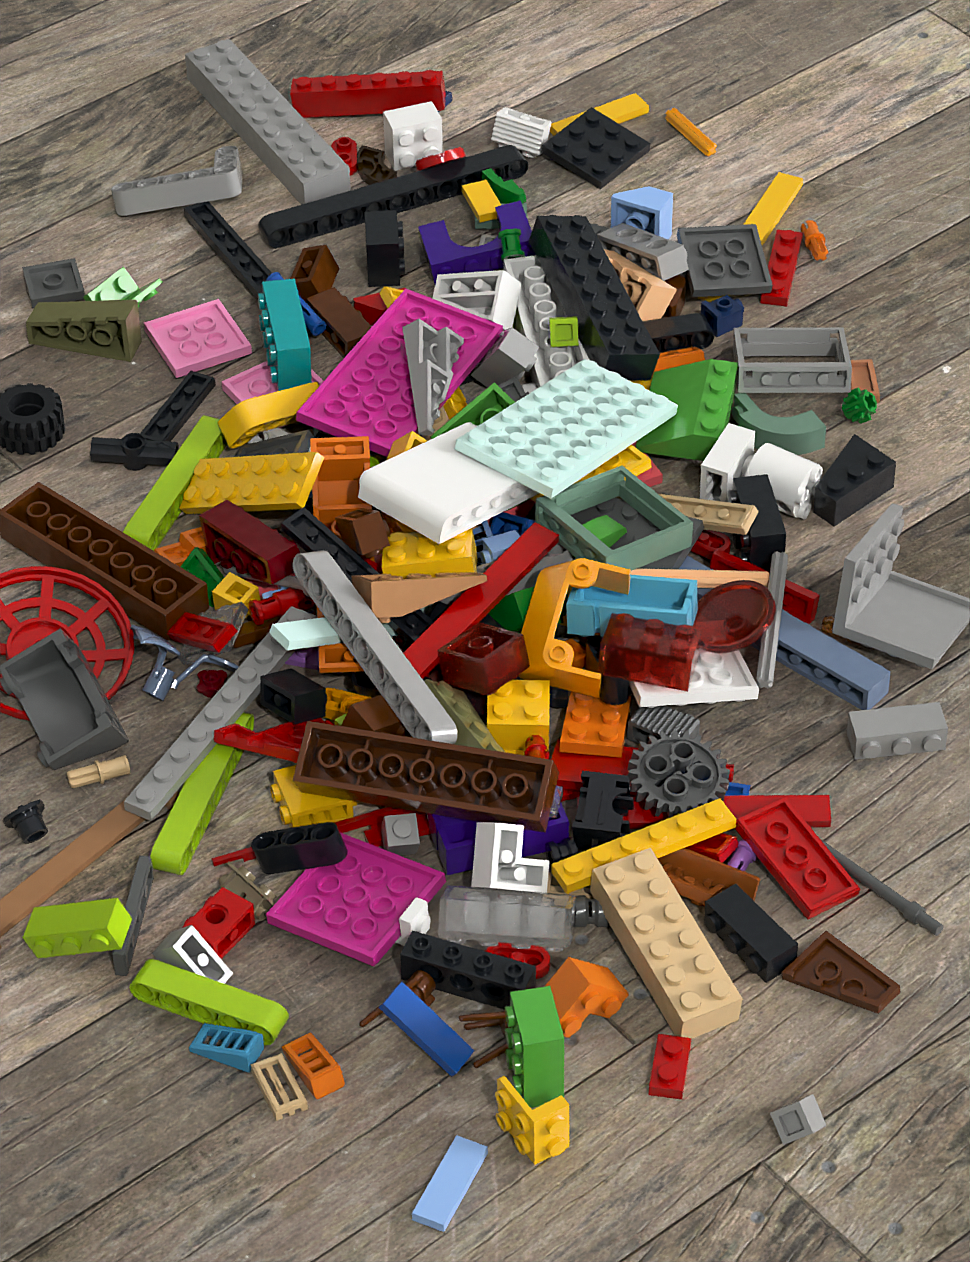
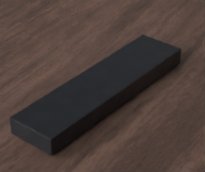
M190 371L140 434L144 435L146 440L171 442L215 387V378Z

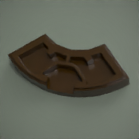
M361 145L357 153V170L361 179L367 185L397 177V172L384 164L385 151Z

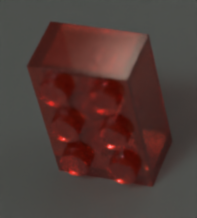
M612 613L601 641L597 673L603 676L688 692L698 662L702 630L685 624H668L658 619L636 618L627 613Z

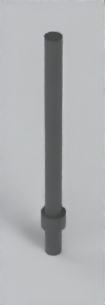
M821 840L850 876L903 912L904 918L914 925L920 924L935 936L942 932L944 926L928 915L924 907L915 901H908Z

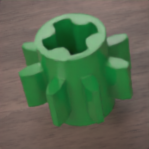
M858 387L851 390V393H848V397L843 398L842 411L846 418L852 420V422L859 421L860 424L872 420L871 414L876 413L875 410L877 409L875 396L871 392H867V389L860 390Z

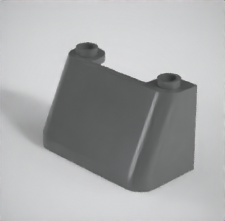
M61 628L0 665V672L3 676L0 679V683L8 695L13 693L20 700L41 741L39 743L40 750L37 752V755L46 768L51 766L54 770L117 749L129 742L127 734L80 648Z

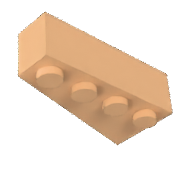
M604 249L641 320L661 319L677 289L617 252Z

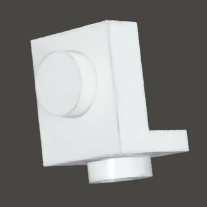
M416 897L399 918L401 936L395 943L405 946L412 930L423 934L427 933L431 922L427 901Z

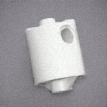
M765 443L758 449L755 455L750 454L742 467V477L768 474L779 510L804 520L810 513L811 503L815 497V487L821 480L823 468L819 464L773 444Z

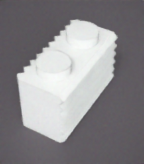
M504 107L496 114L491 141L499 143L498 147L513 145L522 151V155L534 158L542 154V145L548 141L552 122Z

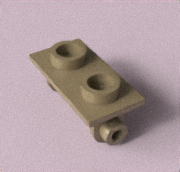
M228 862L227 864L232 871L229 874H224L219 879L220 889L224 887L240 897L246 895L244 899L254 905L255 920H265L268 910L275 905L273 900L277 896L263 883L258 888L253 883L256 877L243 865L237 869L231 862Z

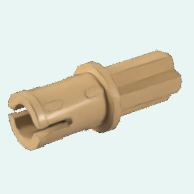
M126 755L102 762L95 760L93 765L68 771L67 779L71 788L96 782L104 784L105 780L131 774L130 766Z

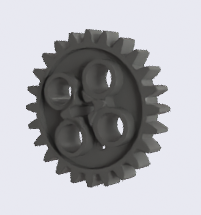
M673 730L671 737H667L663 731H660L658 740L654 736L649 735L648 743L641 741L638 750H633L627 769L631 782L630 792H637L636 802L646 800L645 810L655 807V816L658 817L662 812H666L667 819L673 817L674 814H681L719 798L724 801L730 781L728 780L730 770L726 769L727 759H719L720 749L711 751V741L705 744L700 743L701 735L690 739L689 731H686L683 737H679L677 731Z

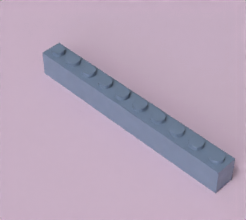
M687 556L679 568L713 570L694 560L691 556ZM697 588V615L711 623L724 622L730 634L760 651L766 600L744 588ZM782 609L776 661L861 710H870L888 694L891 671Z

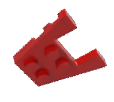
M321 718L310 720L312 722L334 725L330 720L323 721ZM287 722L258 733L234 723L214 730V742L297 763L307 722L295 725Z

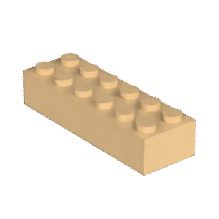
M651 847L592 869L590 892L594 899L599 901L605 918L674 1035L693 1039L738 1021L743 998Z

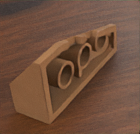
M478 572L436 573V577L432 578L430 574L409 573L407 579H403L402 576H391V574L352 576L353 586L381 623L391 622V617H402L487 581V575Z

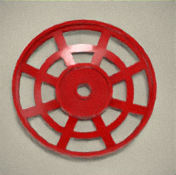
M30 566L1 573L0 589L27 581H42L40 597L21 599L6 606L0 599V622L3 621L11 630L7 644L0 643V655L6 656L8 661L60 628L79 647L76 636L87 628L94 639L96 650L81 651L88 662H95L93 672L97 679L103 670L105 661L123 660L122 669L116 682L105 693L108 701L116 695L125 683L131 669L134 654L133 630L130 629L131 624L127 614L115 597L97 582L67 569L50 566ZM54 582L78 588L94 597L98 602L85 613L71 603L54 599ZM39 608V617L31 618L21 623L13 615V613L24 609ZM56 609L65 612L77 620L68 627L64 623L52 619L51 610ZM106 610L114 617L120 628L124 648L106 650L103 635L98 625L94 622ZM0 683V690L6 693ZM13 693L10 694L11 697L18 699ZM0 702L1 713L30 721L25 711Z

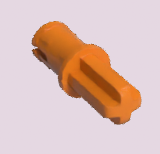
M808 220L806 221L808 229L804 223L801 225V232H803L805 237V246L811 250L815 260L822 259L824 261L827 259L826 255L828 254L824 234L819 232L815 221Z

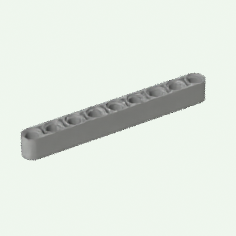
M321 550L296 554L293 559V571L296 578L413 738L455 744L457 728L454 721L330 553Z

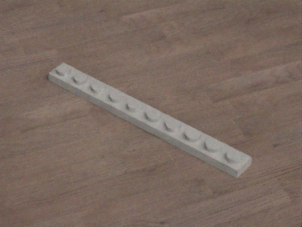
M291 606L277 623L314 619L317 616ZM268 632L125 799V810L152 821L217 744L214 742V730L234 724L260 693V676L278 672L296 649L286 650Z

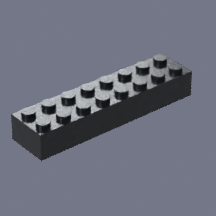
M580 215L537 216L529 243L567 317L577 316L578 338L589 360L596 362L598 366L610 372L620 374L621 377L627 380H651L660 353L587 217Z

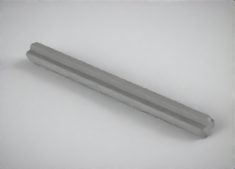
M776 551L772 554L756 684L759 688L765 687L769 689L773 686L788 555L785 552L780 553Z

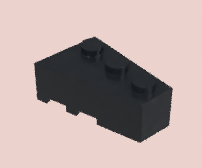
M854 434L816 485L813 513L835 527L894 487L896 461Z

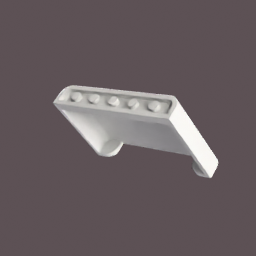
M467 422L364 471L359 480L358 498L434 542L441 544L539 494V492L455 450L456 439L477 427L475 424Z

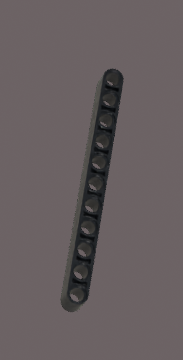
M506 145L268 214L259 221L258 228L272 248H281L365 223V212L397 210V213L462 195V185L482 181L483 170L491 168L505 182L522 177L527 172L529 165L515 146Z

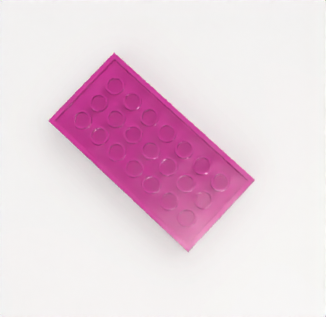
M405 289L297 411L296 421L336 437L369 436V449L388 457L395 440L411 431L419 435L402 327L417 319H421L437 331L448 327L464 338L463 345L458 348L457 354L459 358L458 361L453 363L451 369L453 377L445 401L439 405L438 410H440L489 349L501 337L499 334L503 331V326Z

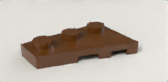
M828 931L819 936L781 972L783 980L877 1014L901 993L899 984Z

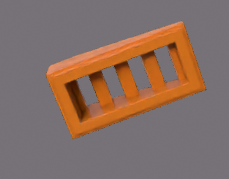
M308 1033L282 1046L283 1053L316 1099H320L345 1085L340 1065L312 1033ZM312 1048L311 1051H309V1052H307V1053H305V1054H302V1055L298 1056L299 1054H301V1053H303V1052H305V1051H307V1050H309V1049Z

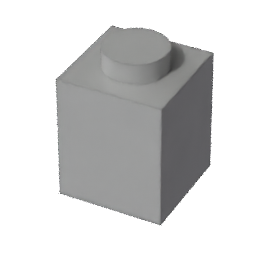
M416 813L384 816L381 824L383 849L400 856L416 854L420 845Z

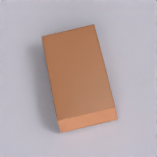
M872 359L851 360V390L858 387L860 390L867 389V392H871L875 396L877 403H879L880 392Z

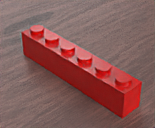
M434 70L423 72L402 71L387 74L375 73L369 75L351 74L348 76L327 75L313 78L300 77L292 80L290 91L292 106L303 118L383 114L384 111L431 101L437 111H443L446 102L443 71Z

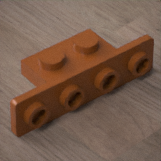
M686 848L657 858L679 895L689 898L695 905L705 906L706 900L734 884H737L755 901L760 883V878Z

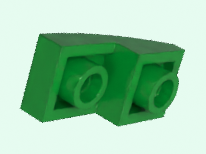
M491 168L482 171V181H488L500 204H509L517 201L526 203L524 190L519 188L512 179L504 182Z

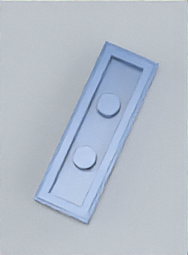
M456 1135L413 1210L412 1220L444 1232L488 1154V1146Z

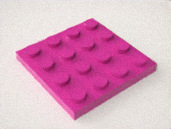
M340 832L348 850L346 858L334 865L306 869L267 912V922L375 967L401 936L399 918L416 897L427 901L428 904L446 883L445 873Z

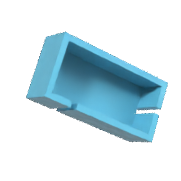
M630 575L628 595L594 586L585 589L572 587L566 603L568 634L582 637L595 636V633H600V637H608L610 639L666 642L673 645L687 644L698 611L697 580Z

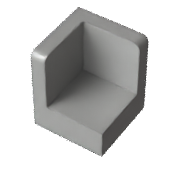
M814 1094L784 1105L770 1113L783 1145L813 1134L826 1126Z

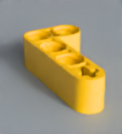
M311 382L250 398L235 405L217 422L229 448L234 449L246 444L260 432L299 422L296 421L297 411L319 387L318 382Z

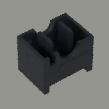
M582 771L581 780L583 787L580 788L577 815L575 821H573L572 828L577 849L589 850L622 837L625 833L630 834V821L623 820V816H628L629 810H634V801L630 793L629 776Z

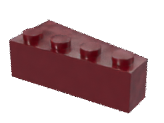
M225 500L199 515L207 555L214 564L220 562L221 566L226 569L236 567L237 573L244 575L249 572L252 578L271 585L294 573L293 559L296 554L300 553L296 543L279 534L277 530L271 529L262 523L259 518H255L247 513L242 507H238L229 500Z

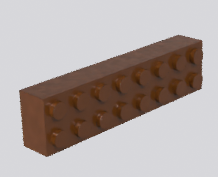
M40 482L34 484L0 509V536L2 539L46 566L67 569L97 582L115 597L127 616L167 641L171 639L167 635L168 631L185 612L201 616L209 609L206 582Z
M307 721L292 781L302 793L478 822L524 825L526 830L546 833L559 771L554 761L550 759Z

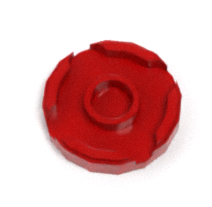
M459 147L446 150L437 155H430L416 161V171L465 158L466 154L464 149Z

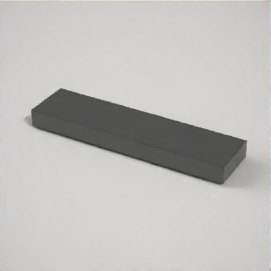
M139 855L125 906L132 921L122 949L113 950L112 953L115 975L127 976L130 970L154 880L150 856Z

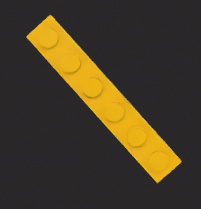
M721 798L555 862L551 864V873L565 893L569 894L591 885L592 869L650 847L655 856L660 858L736 828V818Z

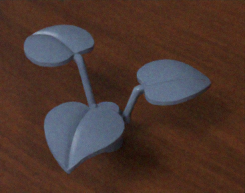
M131 625L130 627L133 630L134 639H139L141 644H154L159 649L155 667L150 673L142 691L161 701H164L171 687L177 689L179 683L203 662L217 664L232 672L239 668L238 665L212 654H203L181 675L173 679L175 673L164 667L163 663L167 651L180 657L181 653L177 648L148 629L137 625Z

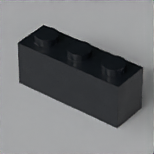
M737 884L730 886L705 901L704 923L711 933L717 934L725 942L728 950L733 954L736 953L746 963L747 968L753 974H757L765 983L779 976L797 958L798 943Z

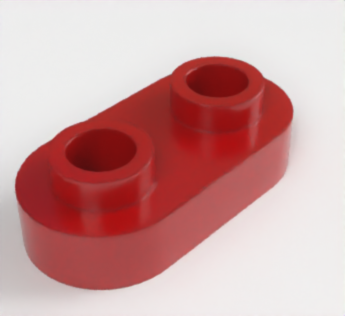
M340 137L332 143L331 148L349 166L350 176H352L357 171V143L349 137Z
M703 530L690 551L711 560L713 552L718 549L730 554L731 541L727 535L719 531Z
M498 942L490 945L485 951L536 966V979L546 976L550 970V954L540 946Z

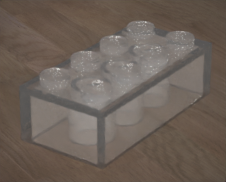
M448 885L440 898L438 938H446L447 941L458 944L466 943V940H477L479 945L498 946V942L512 943L511 947L517 949H529L531 945H541L547 951H563L564 947H570L575 934L577 895Z

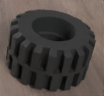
M27 383V385H15L14 388L9 387L4 390L5 393H0V446L2 448H7V451L11 453L17 452V454L21 455L29 453V455H32L39 451L41 453L45 452L47 448H53L57 445L56 442L62 440L65 433L62 401L59 394L54 393L52 388H45V385L42 384L33 385V383Z

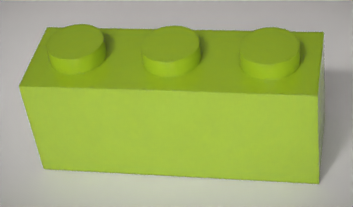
M118 898L34 907L22 938L37 958L122 949L132 918Z

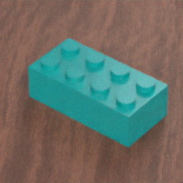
M295 278L262 282L263 293H258L259 309L262 310L261 315H259L260 331H265L262 332L264 349L269 348L266 349L268 366L273 365L270 367L271 383H277L278 391L311 383V347Z

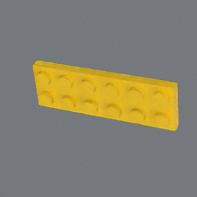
M318 452L200 459L194 469L190 484L184 492V498L179 509L186 514H202L225 500H229L236 506L242 507L245 511L302 509L305 507L324 457Z

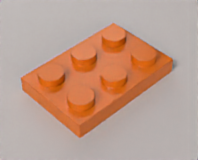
M571 691L560 739V752L622 757L631 708V696H628V701L624 704L611 705L603 702L600 696L597 698Z

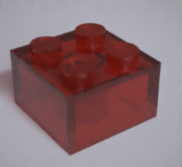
M480 622L437 650L444 682L459 688L479 692L482 695L494 694L500 687L510 680L517 678L520 673L530 667L523 634Z

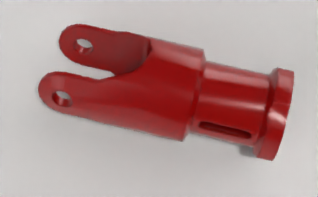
M287 588L272 594V597L263 600H250L249 611L253 622L256 625H262L265 620L275 617L281 618L291 606L300 610H307L314 607L315 602L311 597H306L303 590Z

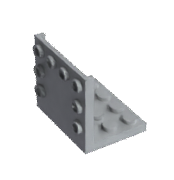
M892 503L844 559L832 633L858 642L865 647H872L883 651L890 656L913 662L920 667L933 669L970 622V598L892 571L893 561L897 558L900 550V544H897V539L904 527V519H901L903 507Z

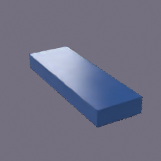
M400 982L378 1007L451 1077L460 1070L475 1051L403 982Z

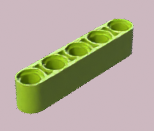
M148 959L144 963L129 987L133 996L138 1000L203 1024L250 1030L263 1034L264 1045L266 1046L274 1043L289 1019L288 1011L275 1001L155 959Z

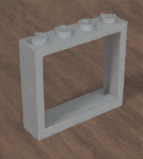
M844 327L734 328L733 357L734 362L738 363V393H851L852 365ZM830 333H838L839 340L837 338H830ZM740 334H747V338H741ZM744 356H835L836 362L745 363ZM746 371H752V375H746Z

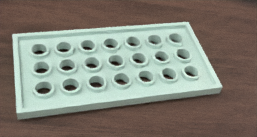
M584 359L456 439L455 450L551 499L675 416L678 404L669 401L663 395H657L645 389L641 384L633 383L621 377L616 372H610L598 366L594 361Z

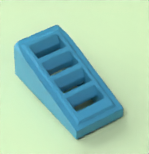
M204 1023L189 1046V1052L249 1073L251 1071L250 1064L256 1063L264 1050L263 1034L254 1031ZM207 1036L212 1037L208 1044H203ZM219 1039L223 1041L220 1046H215ZM230 1043L234 1044L232 1048H227Z

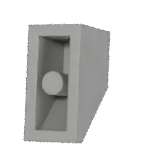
M192 925L170 932L152 953L161 962L221 983H225L233 974Z

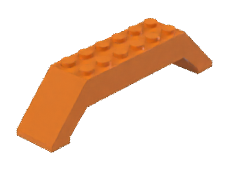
M369 436L310 438L311 452H318L324 457L312 487L313 515L340 539L341 536L335 517L360 508L372 510V505L358 498L360 477L364 471L370 469ZM373 556V557H370V558H366V559H370V560H372V561L375 562V557H374V556ZM317 607V618L325 617ZM344 643L318 646L319 673L364 671Z

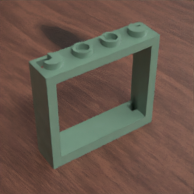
M622 465L572 484L551 499L545 495L536 498L535 522L559 534V543L578 559L585 558L632 571L692 546L693 522ZM619 496L661 531L611 550L570 515Z

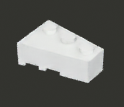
M504 270L438 274L432 299L500 324L505 332L506 329L513 327L522 283Z

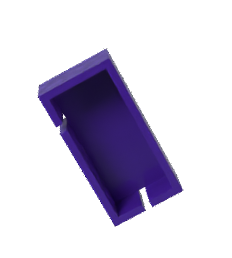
M556 790L546 833L524 829L521 858L546 852L545 845L547 842L554 841L555 843H560L564 838L569 837V820ZM428 813L429 832L436 849L439 850V857L446 875L472 870L478 821Z

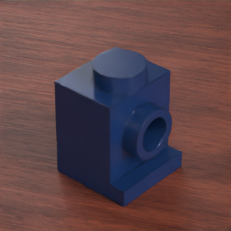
M725 295L710 303L706 300L701 302V314L706 316L716 338L734 330V328L743 326L744 306L738 298L733 300L728 295Z

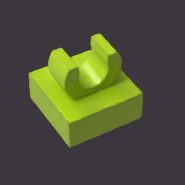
M577 316L549 318L551 347L579 346Z

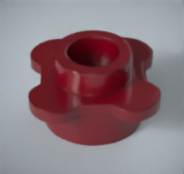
M224 670L200 671L197 674V678L200 680L196 686L197 691L206 697L213 698L224 685V681L227 679V672Z

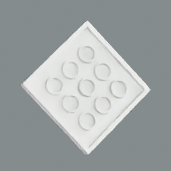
M724 622L693 624L687 644L673 645L666 642L612 639L630 670L629 686L639 707L654 708L664 705L683 706L693 703L713 704L722 701L742 702L758 699L759 688Z

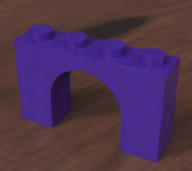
M521 201L495 207L499 230L520 229L521 251H524L525 257L535 256L529 243L532 230ZM444 220L418 226L422 248L434 285L436 284L438 274L483 272L504 268V261L501 260V255L503 254L502 243L498 236L487 244L465 247L454 243L450 239Z

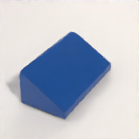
M502 512L493 517L490 529L493 536L516 530L521 536L535 521Z

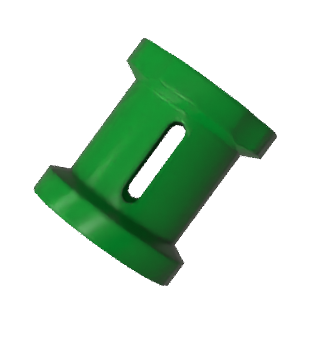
M506 229L498 232V239L501 240L503 249L502 261L504 259L525 257L524 251H521L520 229Z

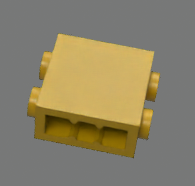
M296 765L273 771L274 784L270 785V792L274 803H280L279 813L283 825L289 824V827L293 828L325 822L335 823L353 817V806H357V801L302 793L292 781Z

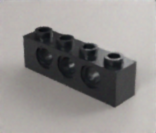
M413 930L400 953L401 980L408 981L416 971H424L435 981V990L505 1010V1007L510 1006V992L536 988V966Z

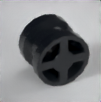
M571 836L564 838L560 843L551 841L545 845L550 869L551 864L578 854L576 843Z

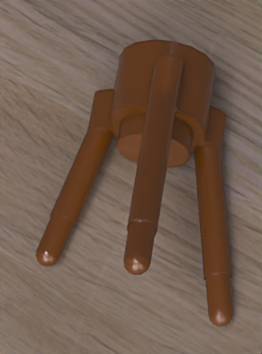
M420 970L416 971L404 983L428 1007L435 1001V997L431 993L435 990L436 984L428 973ZM377 1007L359 1023L360 1027H365L383 1011Z
M505 1011L459 1016V1021L461 1022L476 1021L466 1023L464 1025L466 1030L500 1025L502 1034L506 1037L505 1028H510L507 1026ZM507 1043L475 1061L473 1066L478 1068L505 1053V1050L508 1049Z

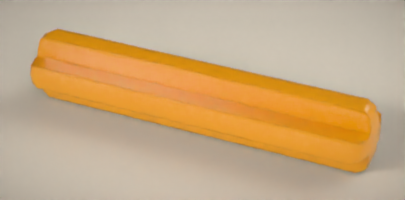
M676 108L666 111L665 119L705 156L709 157L711 154L716 153V144Z

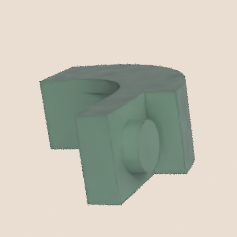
M746 393L734 394L733 418L738 423V426L755 431L754 448L759 449L765 443H770L796 455L825 448L826 425L812 410L792 417H776L763 412Z

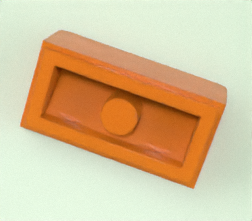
M689 347L661 352L654 372L705 360L704 351L697 347Z

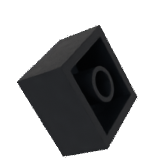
M397 210L365 212L368 287L400 286V275H405V260L399 259L404 258L403 221H397Z

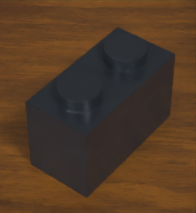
M292 668L260 676V704L294 725L325 717L327 703L325 687Z

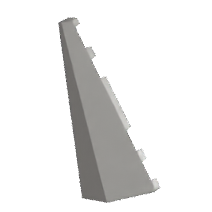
M417 319L402 328L418 433L430 436L434 434L435 430L432 427L434 421L440 416L441 412L438 408L440 403L445 401L453 377L451 369L453 363L458 361L459 355L457 351L463 345L464 338L448 327L437 331L421 319Z

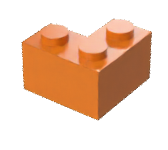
M572 957L566 959L545 985L551 986L563 1035L567 1038H570L581 1028L582 1022L589 1014L610 1019L613 1014L619 1011L622 1003L629 995L628 991L608 967Z

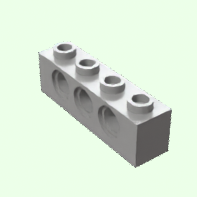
M625 223L597 234L603 249L617 252L663 281L688 270L687 252L684 245Z

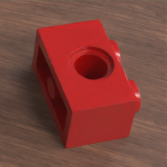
M222 887L214 896H210L205 901L203 907L194 916L189 917L185 921L182 928L192 925L222 959L255 926L254 905L250 901Z

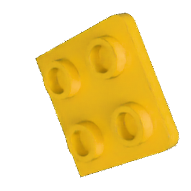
M505 1076L497 1079L495 1098L498 1103V1113H496V1120L504 1132L508 1131L512 1135L515 1145L522 1155L526 1154L533 1164L536 1165L551 1156L560 1155L565 1149L570 1147L569 1103L562 1095L532 1110Z

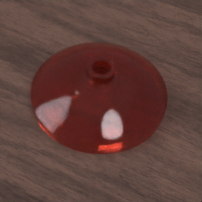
M737 580L722 584L709 591L698 601V611L690 636L698 647L712 653H729L746 648L756 642L770 627L776 611L775 600L767 587L755 581Z

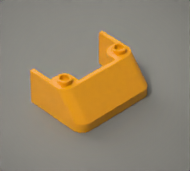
M585 558L544 568L537 577L514 655L513 667L516 675L524 680H550V686L599 698L601 674L572 667L574 660L573 648L565 641L554 639L568 586L579 589L594 586L628 595L631 570Z

